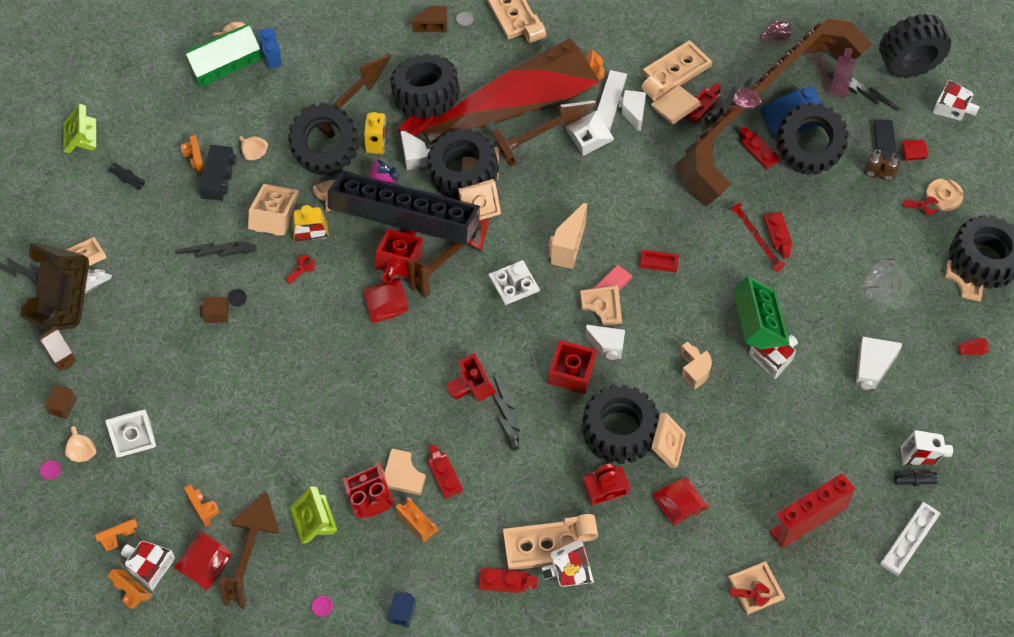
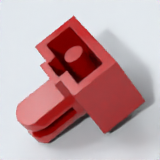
M475 352L458 361L462 370L460 372L461 376L447 384V391L456 400L473 392L480 402L496 393L482 362Z
M613 464L603 465L597 469V472H591L583 478V487L591 506L629 495L630 484L622 465L618 467Z

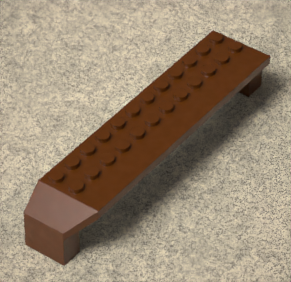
M829 18L823 23L819 21L684 151L686 154L675 164L682 183L705 207L731 185L714 166L712 141L801 54L829 51L846 68L872 45L870 41L851 21Z

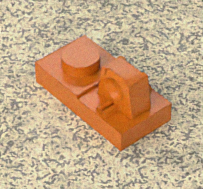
M594 50L587 52L586 60L600 80L604 77L605 71L602 68L603 59Z
M193 135L190 136V142L181 145L183 157H194L190 158L192 168H196L197 173L202 174L204 171L197 137Z
M191 484L184 487L185 493L205 527L211 525L210 520L220 513L215 502L210 501L202 504L201 501L204 499L199 489L194 490Z
M135 518L96 533V540L102 543L106 551L118 547L116 534L122 533L123 536L135 532L134 528L138 527Z
M123 569L111 570L107 576L113 581L112 584L116 588L126 592L122 602L130 609L135 608L141 601H147L152 595Z

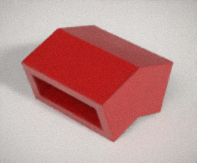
M924 139L901 142L900 149L903 161L927 159L928 149Z

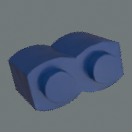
M272 28L259 30L258 37L266 66L269 69L281 66L282 57L275 31Z

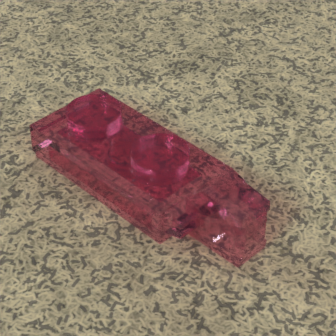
M845 48L844 56H839L829 95L847 98L855 65V59L851 58L853 51L851 48Z

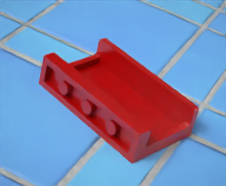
M841 473L778 512L776 516L781 524L771 529L769 533L781 549L847 509L855 487Z

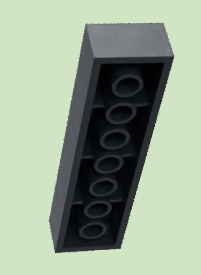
M343 170L327 191L328 209L467 245L479 224V205Z

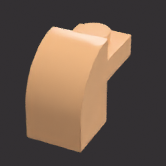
M686 342L682 345L680 355L689 364L683 367L682 377L695 390L708 379L712 360L707 351L700 355L699 350L695 346Z

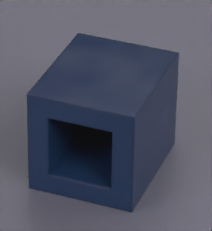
M407 592L394 593L388 615L389 623L410 628L416 607V599L413 595Z

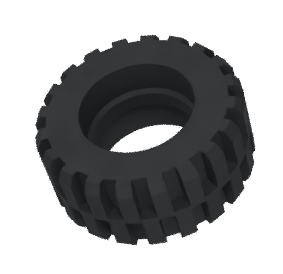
M916 14V16H909L903 21H898L896 25H892L889 31L883 34V38H881L879 43V52L887 70L892 75L899 78L917 77L919 74H925L929 70L935 69L938 64L944 61V58H947L951 50V39L941 19L930 14Z
M436 54L415 55L414 58H407L405 62L398 64L390 78L395 105L408 116L415 115L416 118L439 116L442 112L446 113L449 111L450 107L456 104L460 96L456 67L447 58Z
M320 102L319 106L311 104L309 109L303 108L300 110L302 114L300 116L295 115L293 118L295 122L289 126V148L298 163L305 167L307 171L311 173L316 172L317 175H323V173L332 175L333 171L336 170L339 173L343 170L342 167L345 165L348 167L351 164L350 160L352 158L355 159L357 155L356 149H359L360 145L357 127L351 116L343 108H337L332 103L326 105L325 102ZM322 124L334 125L341 135L338 146L326 154L312 152L307 143L311 131Z
M808 102L807 105L804 103L799 104L796 109L792 108L785 115L776 135V141L778 142L776 146L777 151L781 153V159L787 161L786 165L789 168L793 166L796 168V172L805 171V174L810 175L811 172L820 174L824 170L828 171L833 165L837 164L847 148L849 132L845 129L847 127L846 122L841 120L842 115L839 112L837 114L833 112L835 108L831 106L826 108L824 107L825 103L821 102L818 105H815L814 102ZM816 124L826 131L829 144L823 152L808 153L799 147L795 134L801 125Z
M456 129L452 133L449 131L445 133L444 137H439L437 143L434 142L431 150L428 152L427 166L435 188L442 195H449L452 199L460 198L458 191L460 188L491 179L496 181L498 177L499 165L494 145L486 135H482L479 131L475 130L472 132L471 129L463 131ZM473 157L478 159L476 165L467 171L454 172L448 169L459 158Z
M986 215L979 216L978 218L973 217L969 221H965L957 231L949 248V258L952 261L951 264L954 270L957 269V274L960 277L963 276L966 282L970 283L972 280V283L977 287H981L983 284L985 288L992 289L993 286L1000 288L1011 283L1014 280V225L1012 223L1008 224L1005 219H997L996 216L986 217ZM975 245H986L993 248L1002 259L997 260L985 257L976 249Z
M617 384L611 385L610 389L604 387L600 389L599 394L597 392L591 396V400L585 405L582 423L584 441L586 444L589 443L591 452L597 451V457L601 459L606 457L607 462L613 463V460H617L619 464H625V460H629L632 463L636 461L638 456L639 458L646 456L647 451L649 452L652 449L659 421L658 409L655 408L656 404L652 399L648 400L649 395L645 392L640 393L639 388H628V385L622 384V387H617ZM612 413H625L632 416L638 422L639 428L628 435H616L603 426L602 420Z

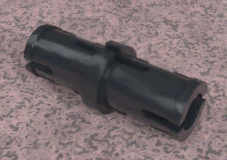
M116 162L112 164L115 168L110 166L109 172L119 177L122 182L132 185L137 190L142 188L139 185H145V180L134 175L130 169L126 170Z
M913 470V472H895L894 479H897L895 485H914L916 487L920 484L937 485L938 477H935L937 472Z

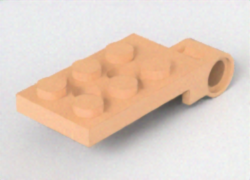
M486 0L507 39L524 35L527 42L532 43L546 38L543 23L540 22L536 14L532 13L526 0H508L510 1L508 4L503 3L506 0ZM515 12L517 15L512 16L510 13Z
M689 40L643 69V74L647 79L643 82L641 89L653 101H656L676 86L683 85L711 67L712 61ZM688 59L691 63H685L683 60ZM671 68H677L678 71L674 72V71H671L670 69H671Z
M584 514L578 517L565 518L564 522L503 529L508 570L553 564L552 552L579 539L582 542L598 538L595 516ZM543 541H550L553 546L545 549L541 546V543ZM524 543H529L532 549L526 552L520 547Z

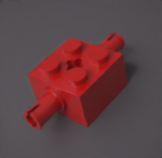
M387 229L376 251L375 269L384 271L381 276L384 282H387L389 278L388 283H392L395 275L410 278L408 262L413 258L419 261L423 250L424 238L417 237L415 231L408 233L409 230L405 229L404 233Z

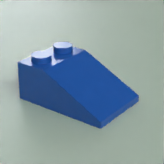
M814 86L796 90L761 108L772 137L777 135L783 118L792 108L796 109L802 103L807 105L808 102H814L815 105H818L821 102ZM804 124L801 125L797 129V131L812 129L820 126L816 124Z

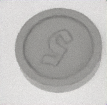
M461 12L457 15L456 21L460 26H469L473 22V16L468 12Z

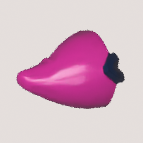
M378 159L372 165L369 177L395 184L400 173L396 172L394 167L390 168Z

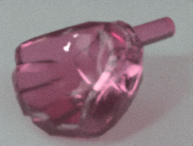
M772 21L767 26L765 33L760 34V38L768 37L777 41L788 39L792 35L791 27L785 21Z
M740 86L734 95L733 101L742 108L753 109L761 104V97L754 90Z

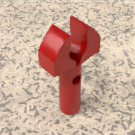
M927 196V199L923 202L904 200L903 207L923 209L925 215L931 216L939 210L930 209L926 205L930 203L939 204V201L933 196Z
M309 255L300 256L296 260L298 267L285 279L286 282L291 284L303 272L311 273L314 271L315 259L310 264L304 265L310 257Z
M756 583L755 588L752 590L737 588L729 590L731 597L751 598L755 602V606L762 607L770 600V598H762L758 595L759 593H770V589L761 583Z

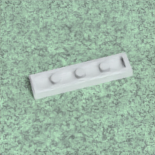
M612 70L609 72L597 109L599 116L609 131L627 79L626 73Z
M922 502L880 565L896 576H899L941 513Z

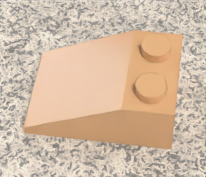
M263 184L249 209L248 229L274 235H285L290 224L299 190Z
M583 203L556 229L555 236H551L548 257H551L552 265L573 269L586 225V203Z

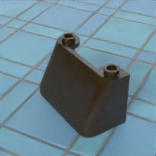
M30 243L29 257L34 262H40L36 296L35 298H28L23 302L20 317L47 331L55 327L58 330L77 327L80 323L89 269L88 257L42 243Z

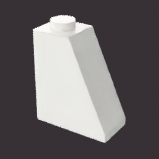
M863 337L859 345L855 386H860L866 390L875 389L898 356L902 343Z

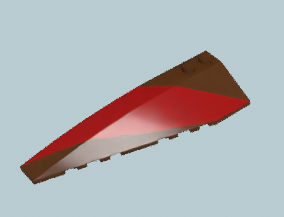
M569 38L482 87L436 119L422 132L430 143L433 144L437 142L439 137H444L445 133L449 131L452 133L456 129L463 131L475 127L483 128L488 123L495 122L496 124L523 115V112L537 111L539 107L545 105L550 107L556 105V102L564 100V102L569 101L599 85L600 81L580 48Z

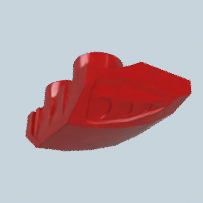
M399 276L392 283L387 281L363 290L372 323L392 319L405 312H409Z
M380 462L376 463V466L349 478H343L347 496L357 518L376 516L387 511L394 503Z
M687 477L652 494L656 504L672 526L680 524L684 519L686 520L692 515H698L703 510L709 508V505L701 498Z
M198 531L197 537L176 563L174 569L208 591L222 573L232 554L222 544L207 534Z

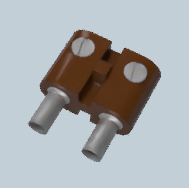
M876 149L868 157L864 173L873 178H877V175L882 176L881 180H894L900 166L898 161L899 155L895 153L892 155V158L887 157L886 160H883L880 150Z

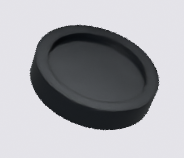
M235 289L228 294L229 304L235 307L242 306L247 300L246 293L241 289Z

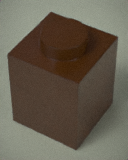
M227 297L203 298V305H200V316L204 317L205 323L228 322L229 304Z
M54 386L44 406L48 414L67 419L77 399L72 389L66 386L62 388Z

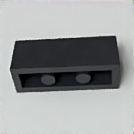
M210 146L199 186L201 199L223 201L224 195L228 194V180H231L233 175L231 168L232 165L236 164V154H234L232 147Z

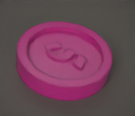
M47 461L40 468L41 476L47 480L57 478L61 472V467L56 461Z
M319 596L312 602V611L319 617L329 615L333 609V603L327 596Z

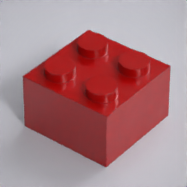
M559 340L549 370L548 384L586 394L595 367L597 350Z

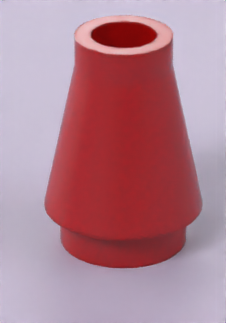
M978 337L963 344H958L960 356H984L985 353H989L986 338Z

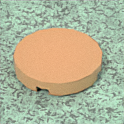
M937 179L929 184L926 198L927 196H933L939 201V204L930 203L934 208L941 211H952L961 205L963 190L952 180Z

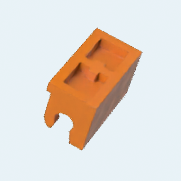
M408 497L404 506L400 503L395 506L396 514L424 543L438 532L439 529Z

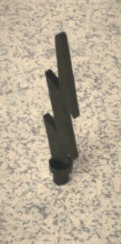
M833 71L830 75L831 78L836 80L835 82L842 83L853 93L857 94L858 90L875 104H878L879 100L892 109L899 111L900 107L872 87L868 90L852 77H850L849 81L841 72Z
M750 76L739 90L734 85L724 103L719 98L713 110L705 118V122L710 124L718 119L721 110L723 113L726 112L735 98L738 100L746 92L753 81V76Z
M237 241L213 246L215 244L213 242L175 250V254L198 252L196 258L221 253L220 257H225L243 252L244 254L256 252V245L244 243L237 246Z
M8 257L9 266L0 263V269L16 277L17 271L36 283L38 282L39 267L31 262V271Z
M495 375L494 380L501 398L493 395V398L505 418L498 417L497 419L508 437L507 442L511 445V449L518 450L519 436L514 433L513 429L520 432V428L509 408H515L498 375Z

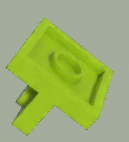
M79 104L63 123V152L71 153L76 146L91 151L96 148V119L86 116L85 105Z
M309 487L290 507L301 544L309 543L316 535H332L337 531L326 496L320 495L317 487Z

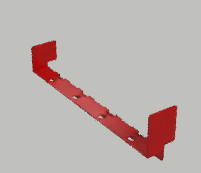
M739 202L731 211L736 212L742 220L745 219L746 214L742 212L743 210L740 207L743 204ZM749 218L743 221L750 233L754 232V230L757 231L752 226L753 224L750 223ZM754 232L752 236L760 247L764 246L763 251L771 261L774 260V267L772 269L776 272L782 270L786 264L783 261H779L778 258L775 261L774 258L776 256L771 252L772 250L768 245L765 247L764 244L766 242L760 237L759 232L757 234Z

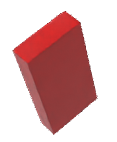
M642 249L639 268L677 273L679 254Z

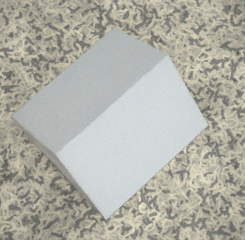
M146 409L106 420L117 458L156 447L151 421Z

